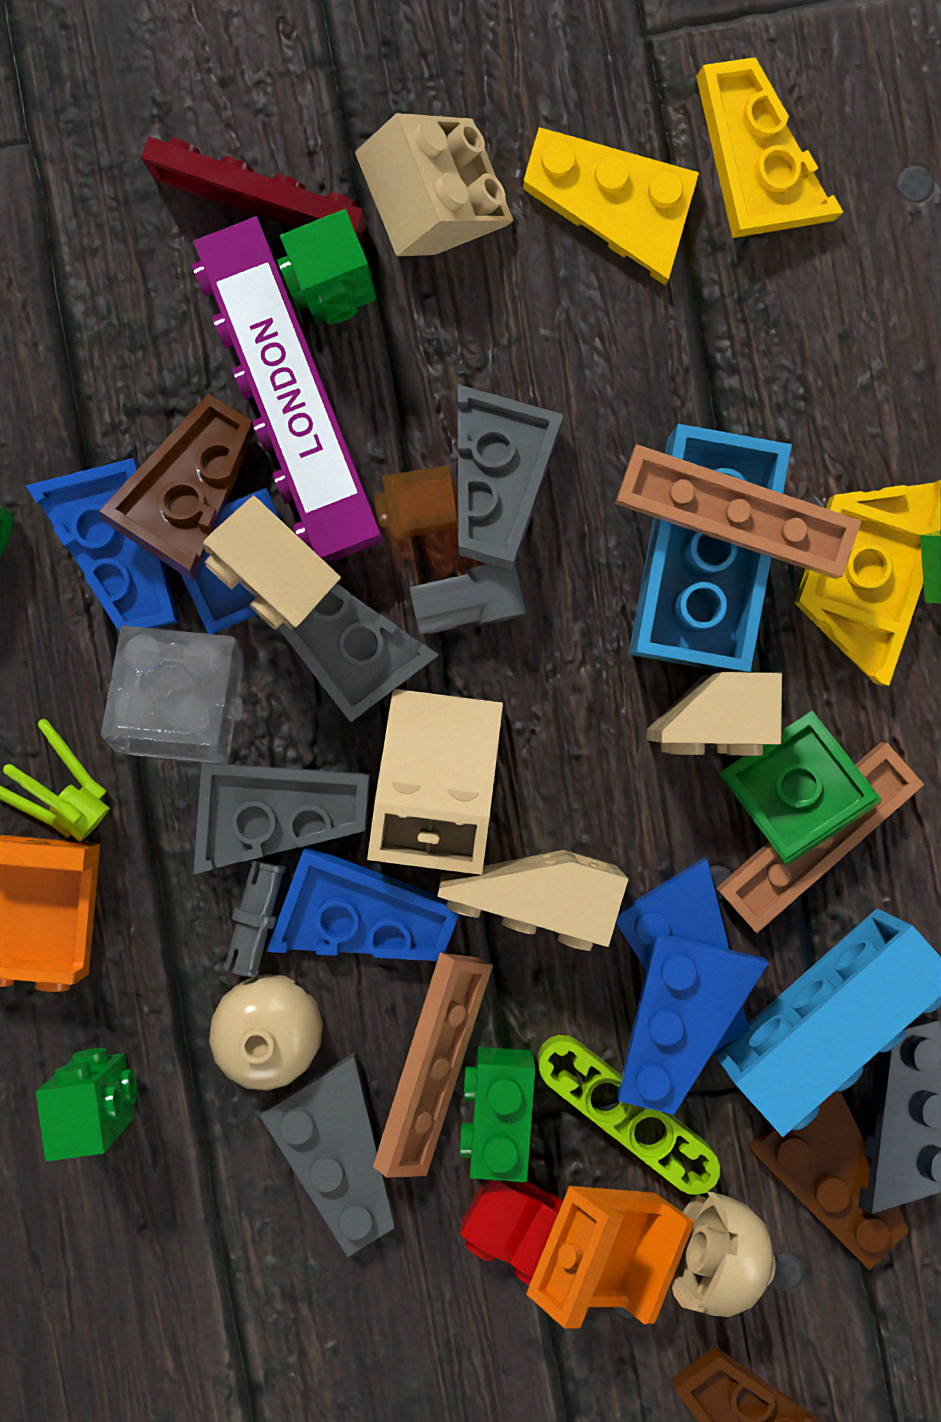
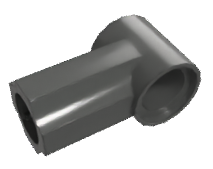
M483 564L468 569L465 575L410 587L414 612L421 635L449 630L478 622V625H487L527 614L516 564L513 571L490 564Z

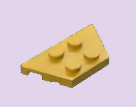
M941 480L934 483L913 486L901 485L882 488L877 491H858L830 497L826 509L861 520L843 577L834 579L805 569L794 601L873 683L880 686L890 685L924 583L920 535L941 530Z

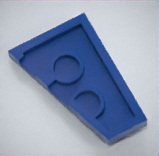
M131 458L26 485L35 502L40 504L53 524V530L60 541L69 549L84 572V578L121 635L127 636L180 622L165 562L105 524L99 512L140 467L136 459Z
M306 846L300 857L266 952L286 953L290 949L316 951V955L337 956L338 952L372 954L374 958L438 961L439 954L445 953L459 914L446 908L448 900L437 897L434 893Z
M706 858L700 859L619 910L616 924L645 970L655 932L729 949L709 863ZM743 1005L713 1053L749 1031Z
M655 932L617 1092L618 1101L674 1115L769 962L763 957Z

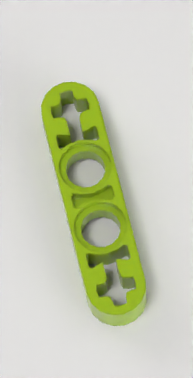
M569 1035L553 1036L542 1044L538 1052V1067L542 1079L551 1089L679 1190L687 1194L700 1195L708 1192L716 1185L720 1177V1165L713 1149L704 1139L669 1113L620 1102L618 1106L609 1111L595 1108L591 1103L593 1090L603 1083H612L619 1087L621 1074L581 1042ZM568 1051L573 1052V1065L585 1076H587L591 1066L597 1069L585 1078L579 1093L574 1091L579 1086L578 1080L568 1070L562 1069L558 1074L553 1073L554 1065L550 1057L553 1053L564 1056ZM648 1117L657 1118L665 1125L662 1139L652 1145L642 1144L634 1137L637 1124L642 1119ZM675 1143L679 1150L692 1160L697 1159L700 1154L702 1155L700 1160L705 1169L700 1175L695 1171H690L684 1176L685 1169L680 1159L671 1153Z

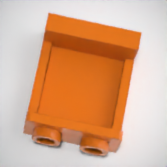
M0 835V987L14 985L15 980L35 982V989L40 991L61 992L69 990L70 985L77 983L89 974L100 843Z
M569 1186L526 1295L564 1329L580 1328L588 1307H622L643 1324H654L693 1229L694 1222L686 1214L653 1192Z

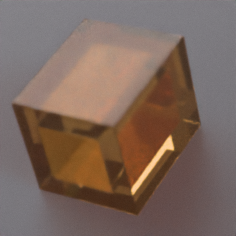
M449 465L381 476L384 492L374 493L376 514L379 527L389 526L393 539L458 529Z

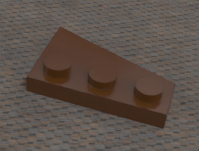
M208 393L99 510L104 523L194 581L206 552L203 541L217 526L254 437L253 421Z
M835 1090L818 1105V1114L804 1128L799 1130L792 1129L782 1137L769 1123L748 1145L752 1152L811 1212L871 1270L909 1230L897 1206L874 1214L858 1208L861 1187H868L871 1158L865 1156V1140L841 1092Z
M716 1346L671 1379L675 1392L698 1422H824Z

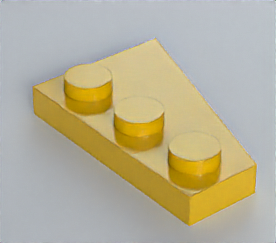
M756 57L703 65L696 78L732 238L835 221L843 211L834 195L829 198L827 197L814 172L818 169V166L808 150L802 152L786 125L789 115Z
M539 127L524 177L523 189L576 226L582 224L607 241L610 249L623 258L629 256L651 271V277L666 286L699 172Z

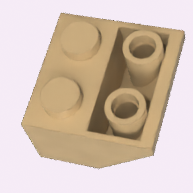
M396 113L355 151L396 256L436 255L506 227L514 221L505 200L504 188L496 178L485 150L483 136L475 126L473 119Z
M254 495L203 541L205 551L210 555L205 561L206 567L231 590L238 583L245 587L255 597L250 603V608L274 630L278 629L282 623L290 630L296 628L341 578Z
M721 672L702 675L647 729V740L661 742V752L669 754L705 755V743H716L717 753L761 756L763 755V744H781L782 673Z

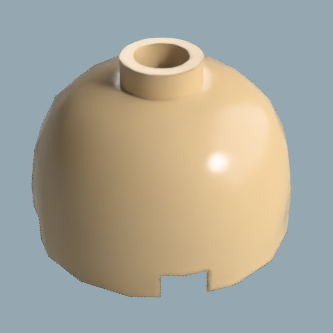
M260 974L258 977L243 979L223 996L212 1016L209 1043L215 1063L228 1079L247 1089L268 1091L288 1085L309 1068L321 1045L323 1022L317 1002L310 993L307 995L301 987L295 985L294 980L282 975Z
M707 1192L709 1197L696 1195L683 1210V1213L693 1220L694 1226L679 1261V1268L676 1269L671 1281L673 1295L681 1307L713 1316L730 1317L754 1306L765 1292L767 1286L772 1282L775 1275L776 1262L772 1243L766 1225L746 1204L731 1197Z

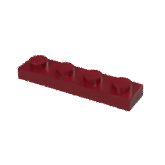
M148 136L141 159L155 181L295 229L346 209L362 248L368 231L364 210L360 209L358 204L351 198L334 192H329L324 197L307 191L301 182L292 177L276 174L272 179L254 173L248 164L234 157L222 156L219 161L202 155L199 149L184 140L169 138L166 143Z

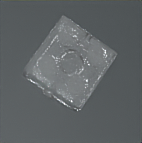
M121 625L101 736L117 754L228 764L234 721L241 720L243 701L242 698H238L244 658L234 636Z

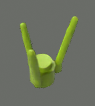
M41 719L38 722V727L82 788L78 790L70 784L57 796L15 766L7 764L4 766L3 772L24 789L49 805L50 808L47 810L0 786V800L54 827L66 838L73 836L79 842H82L96 828L110 809L101 801V798L107 791L90 777L46 719Z

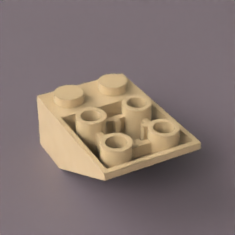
M400 689L393 690L375 797L367 860L482 875L503 703Z
M560 850L483 866L482 875L456 871L442 874L437 897L448 900L446 908L455 913L479 918L481 910L504 917L502 925L527 934H535L537 926L558 933V941L565 945L591 951L593 943L609 947L628 878L616 865L566 850Z

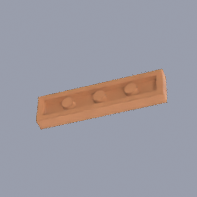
M637 444L632 451L615 501L616 505L834 579L843 577L861 524V520Z
M880 742L855 764L881 797L880 805L787 867L769 842L766 843L716 888L754 932L758 933L924 785L888 743Z
M447 953L439 954L373 1164V1168L387 1178L427 1176L493 967L492 964L478 957Z

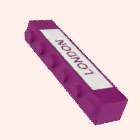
M253 217L194 240L201 261L193 263L192 268L204 296L207 297L214 294L221 313L212 316L214 325L225 349L234 346L241 362L240 366L234 367L232 370L244 399L255 398L261 417L253 420V424L264 451L268 452L274 449L282 469L273 472V476L285 504L295 501L302 519L301 522L293 524L296 535L327 564L384 542L258 217Z

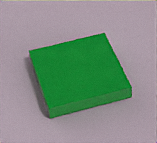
M813 710L781 731V744H763V755H745L720 772L721 778L786 867L881 804V797Z

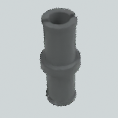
M253 859L250 862L251 867L241 906L234 907L232 919L237 922L227 960L223 966V969L226 971H232L234 974L248 977H258L260 971L258 969L268 930L274 929L277 916L272 914L281 879L286 867L281 865L276 866L274 863Z

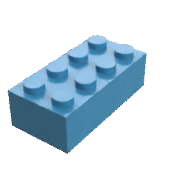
M677 424L668 437L665 454L783 494L792 444ZM653 517L628 655L721 672L750 673L771 557Z
M876 909L748 1023V1032L720 1048L714 1055L737 1087L779 1134L784 1137L792 1129L799 1130L807 1126L818 1114V1105L835 1090L843 1091L852 1086L863 1072L862 1066L878 1052L889 1051L898 1045L906 1035V1027L921 1013H930L941 1006V957L913 925Z

